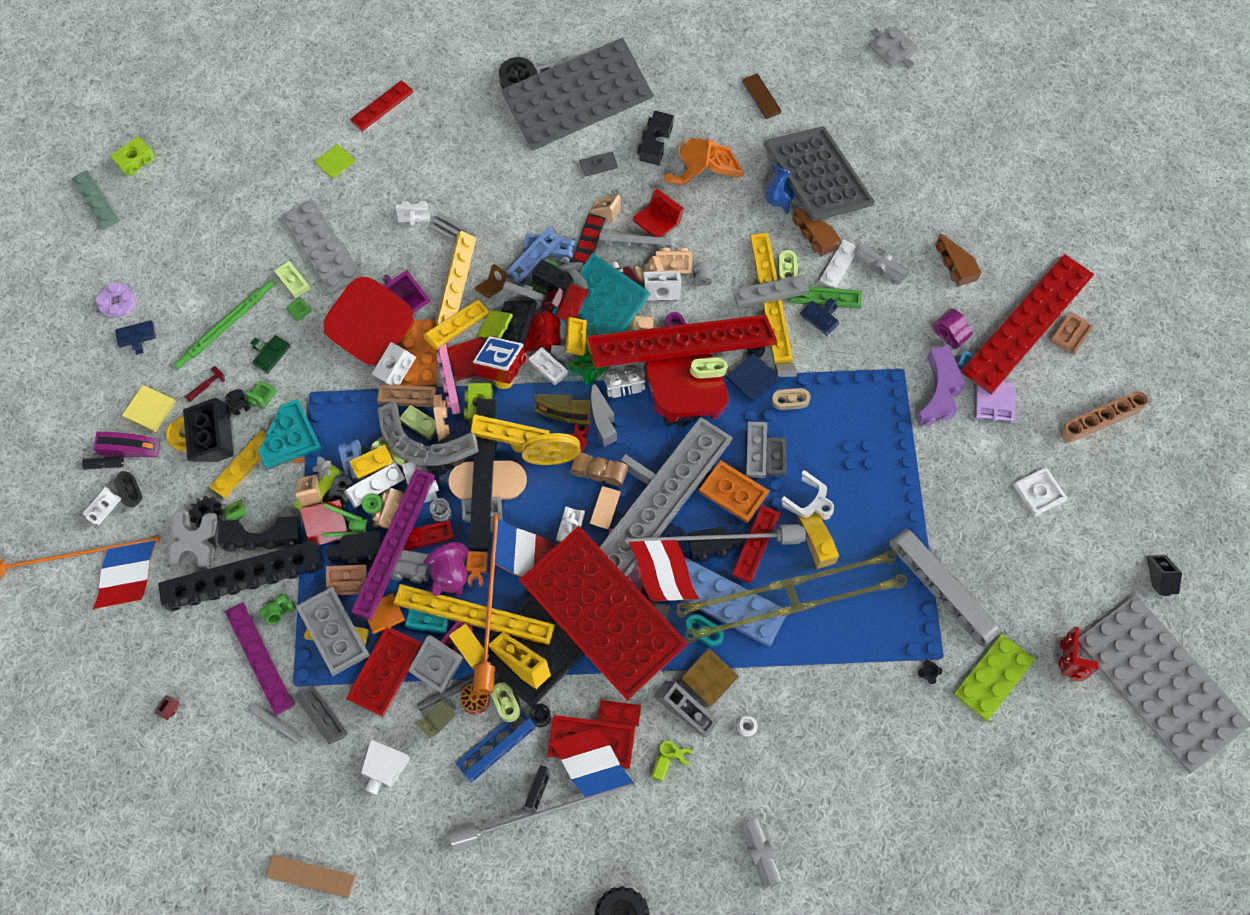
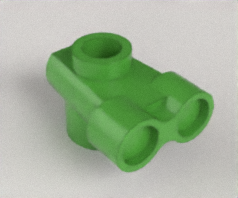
M282 593L275 600L266 602L265 606L259 611L268 624L274 625L281 622L282 614L286 612L288 614L295 610L296 607L294 602L285 593Z

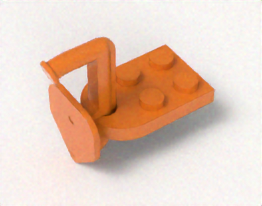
M692 138L684 145L681 151L682 159L688 169L680 177L667 173L664 176V181L677 185H686L695 175L701 174L706 167L715 173L740 178L745 172L730 147L718 145L713 140Z

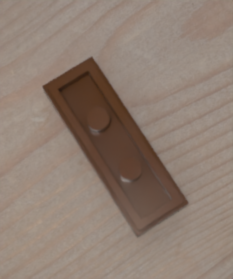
M758 73L743 79L742 83L765 119L781 114L780 107Z

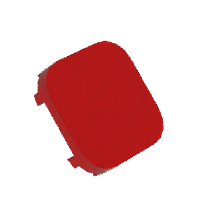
M359 277L348 284L324 319L323 328L330 340L368 366H377L389 344L392 342L398 346L407 332L412 329L414 314L412 308L403 299L370 277Z
M710 354L648 361L644 372V379L648 380L655 414L659 413L661 416L668 418V422H676V419L679 417L710 415L711 419L718 418L726 409L729 401L723 376L696 378L690 373V367L694 360L714 357Z

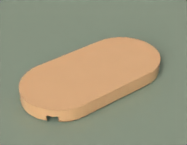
M494 461L492 497H501L502 500H511L518 497L524 491L527 484V476L524 469L513 461ZM464 462L456 466L450 473V490L460 500L472 499L474 462Z

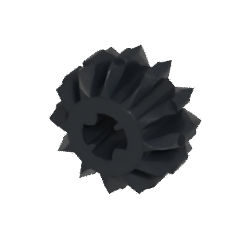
M204 495L203 500L196 498L197 503H191L193 509L188 511L191 516L190 520L192 523H196L195 525L198 528L200 527L202 517L205 515L203 513H215L217 521H222V518L219 516L224 514L221 508L222 504L215 497L208 498V496Z

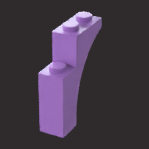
M948 345L930 350L927 357L933 370L935 388L932 400L919 412L916 418L919 426L923 424L930 426L939 419H943V421L949 420L957 410L952 396L960 394L966 382Z

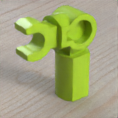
M664 741L659 747L660 757L656 758L650 778L664 782L670 764L668 759L675 760L676 758L682 765H689L690 762L684 760L683 754L692 755L693 751L688 748L681 750L673 742Z

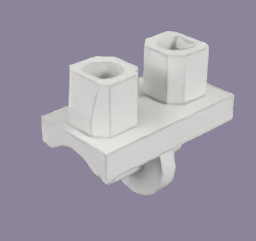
M403 201L400 205H396L398 222H410L411 226H415V222L430 221L429 206L426 201H419L417 204Z
M104 487L83 512V515L93 524L100 525L122 498L113 494L107 487Z
M565 507L556 541L561 542L578 525L581 527L585 511Z

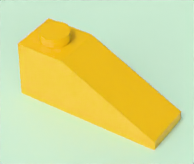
M816 512L808 518L797 515L800 525L805 527L806 541L816 568L820 569L836 564L839 554L820 515Z
M502 632L489 644V648L523 681L535 689L551 676L547 661L506 633Z

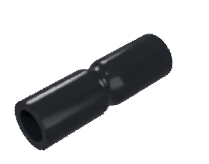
M124 457L83 458L82 467L84 470L122 468L124 464L121 462H124Z

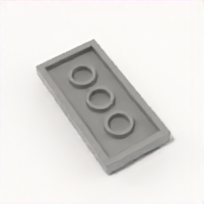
M333 587L296 606L332 676L370 656Z

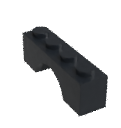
M298 516L278 517L275 524L269 530L262 533L246 531L239 520L219 521L217 544L227 552L236 551V548H244L245 550H255L256 547L274 549L276 546L281 545L288 548L301 544V521Z

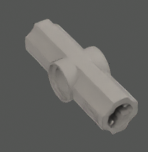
M865 244L860 245L854 256L870 266L872 271L880 273V276L886 275L899 284L905 280L910 271L893 261V257L889 253L883 251L879 253Z
M758 818L741 824L740 826L748 845V853L752 855V863L758 870L764 889L782 882L774 861V852L769 841L764 836Z

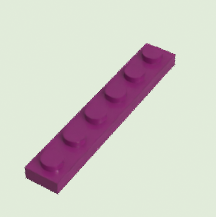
M242 602L225 611L275 716L294 707L295 705L245 604Z

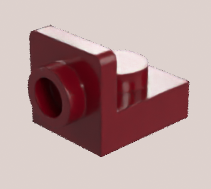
M560 288L547 291L541 307L551 313L554 308L561 305L564 291Z

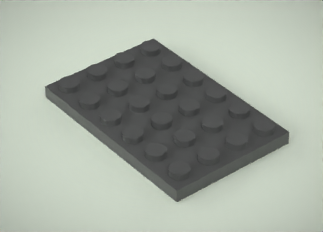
M824 126L764 141L763 145L775 164L790 172L786 181L812 222L873 206L874 199Z

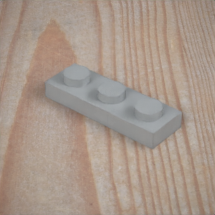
M748 422L746 476L748 478H766L767 423Z

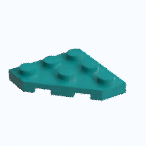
M298 399L279 406L277 414L258 450L265 470L321 450V446Z

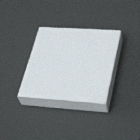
M1047 467L1013 484L1034 517L1068 499Z

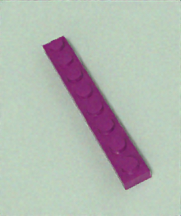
M415 469L351 611L353 614L369 620L373 619L435 479L434 474Z

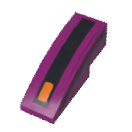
M96 431L94 450L98 455L158 457L161 440L136 434Z

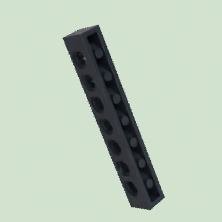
M313 540L158 582L161 605L169 611H177L182 606H195L205 600L220 599V596L227 594L236 595L242 590L257 589L260 585H272L286 578L295 579L301 574L316 573L319 569H323L320 547ZM304 558L301 564L296 565L299 559ZM283 563H284L283 568L280 569V570H277V567H278L280 564H283ZM261 569H264V572L261 575H258V572ZM245 574L244 578L238 581L239 577ZM225 579V583L219 586V583ZM206 584L204 590L200 591L201 586ZM186 590V593L180 597L181 592Z

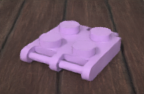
M1003 381L992 395L977 385L975 419L987 418L992 419V421L1005 420L1014 423L1016 388L1012 387V382Z

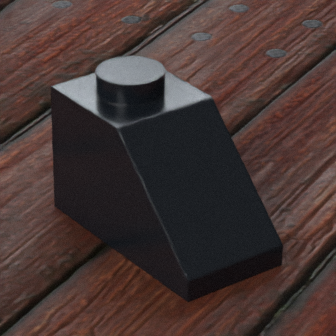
M1167 555L1147 556L1152 587L1162 596L1179 594L1182 572Z

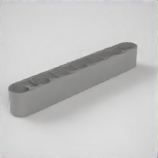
M903 529L890 540V546L979 645L986 646L1000 633L998 626L909 529Z

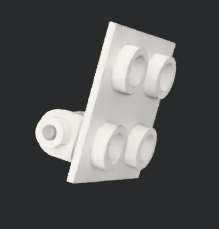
M628 367L625 371H609L606 375H602L608 389V397H621L620 387L623 396H625V386H627L629 395H631V390L632 394L641 393L642 390H645V380L639 368Z

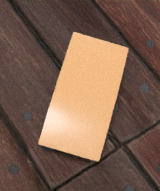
M602 486L590 524L609 530L620 497V491Z

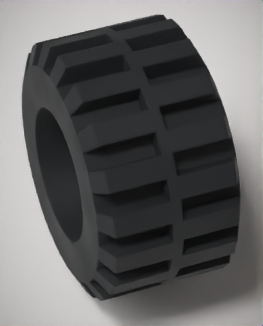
M625 886L614 887L610 891H606L599 898L594 911L595 915H609L611 908L615 904L623 902L629 904L634 909L635 915L650 914L647 902L642 897V894L636 892L631 887L626 888Z

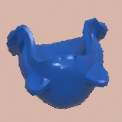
M772 164L771 167L775 171L766 186L765 198L770 205L782 207L785 214H788L790 203L795 197L794 192L786 181L790 172L778 167L776 164Z

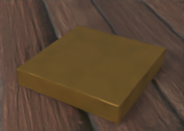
M708 648L681 679L712 707L739 676Z

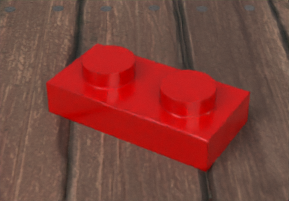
M570 283L556 317L566 322L569 317L577 318L588 290Z
M600 700L598 721L639 727L641 705Z

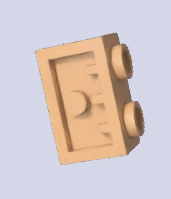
M659 248V251H656V257H659L663 271H680V274H692V252L688 251V248H677V251H670V248Z

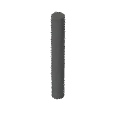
M472 676L446 689L443 693H438L417 703L419 710L422 711L462 691L467 685L473 684L474 677Z

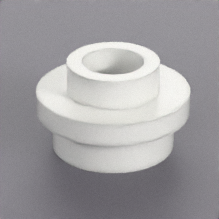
M743 716L738 720L737 730L742 736L750 737L756 733L758 725L753 717ZM749 723L751 729L745 730L743 724Z

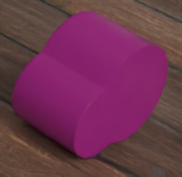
M948 309L933 323L934 332L953 349H958L973 335V331L968 325L966 318L956 309Z

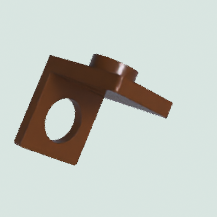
M493 264L488 279L477 285L475 290L488 299L493 297L504 288L508 272ZM495 271L501 274V280L495 278Z

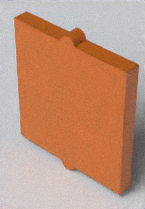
M393 593L381 598L373 619H367L373 634L386 628L390 629L391 626L405 620L399 606L393 603L395 599Z

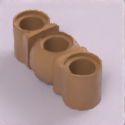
M580 453L574 459L570 472L577 477L591 478L600 482L605 480L606 483L614 486H622L628 466L619 461H607L601 457L593 459L591 455Z

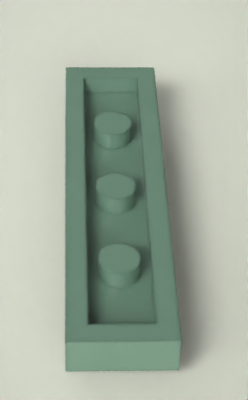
M87 170L71 178L104 230L120 221Z

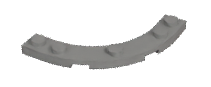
M395 401L377 408L384 439L399 456L409 462L425 466L444 465L479 452L476 436L472 432L447 443L424 446L408 438L403 431L398 404Z

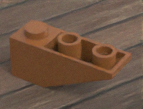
M797 207L794 208L793 223L801 228L803 237L810 241L811 248L815 253L822 257L839 248L841 239L831 225L821 220L812 222L807 212Z
M939 234L935 243L936 250L941 252L944 266L950 270L951 280L956 282L958 287L978 281L982 272L975 258L945 235Z

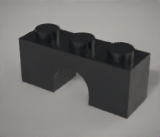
M654 110L653 116L648 119V130H644L643 143L638 146L637 154L640 155L639 161L660 165L665 143L657 141L656 138L670 137L674 126V115Z

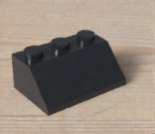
M215 397L183 409L188 461L218 462L234 456L229 405Z

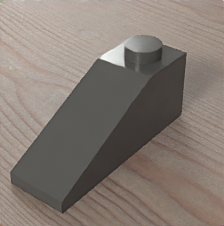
M665 680L653 696L666 709L706 738L718 723L716 718L676 682Z

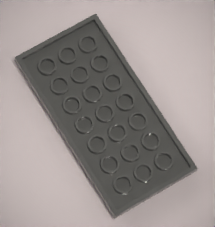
M623 37L506 87L501 91L532 151L649 100L654 96Z

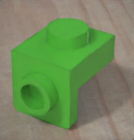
M260 380L252 392L247 390L245 395L248 398L247 402L249 404L265 409L277 393V390Z

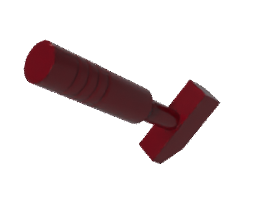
M216 366L211 368L215 375L202 382L185 396L189 402L206 390L217 378L222 382L225 381L223 373Z

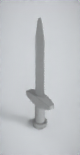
M562 257L560 259L561 266L557 268L569 273L579 286L587 289L586 280L577 271L583 267V263H570L568 257Z

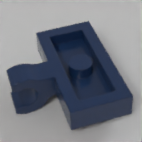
M829 298L823 308L814 301H811L800 312V315L825 336H828L840 324L839 320L831 315L838 308L837 302L833 298Z
M152 320L115 329L119 348L132 345L136 355L144 353L142 342L156 339Z

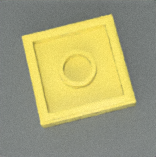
M142 385L122 416L156 432L176 401Z

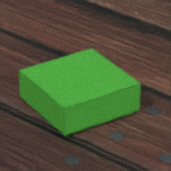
M301 297L286 307V310L297 322L312 312L311 308Z

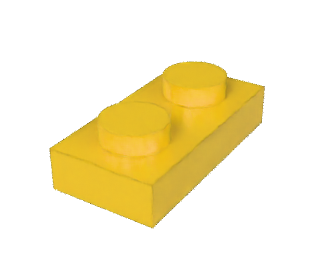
M385 445L349 461L358 480L394 463Z

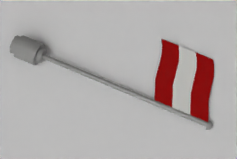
M793 524L779 525V529H776L775 533L628 538L627 536L624 538V542L626 544L629 543L637 560L643 587L651 601L698 600L699 597L692 586L686 560L677 541L776 537V541H779L780 545H791L805 542L806 531L804 526Z

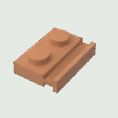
M1070 312L1051 339V342L1066 351L1069 350L1074 355L1094 325H1089L1086 323V320Z
M367 565L326 566L327 589L333 587L337 595L360 593L368 576Z

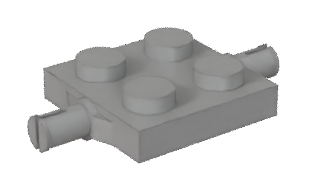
M896 26L884 33L877 27L872 30V34L877 39L870 44V48L891 68L903 62L909 68L915 65V62L909 57L917 51L918 46Z

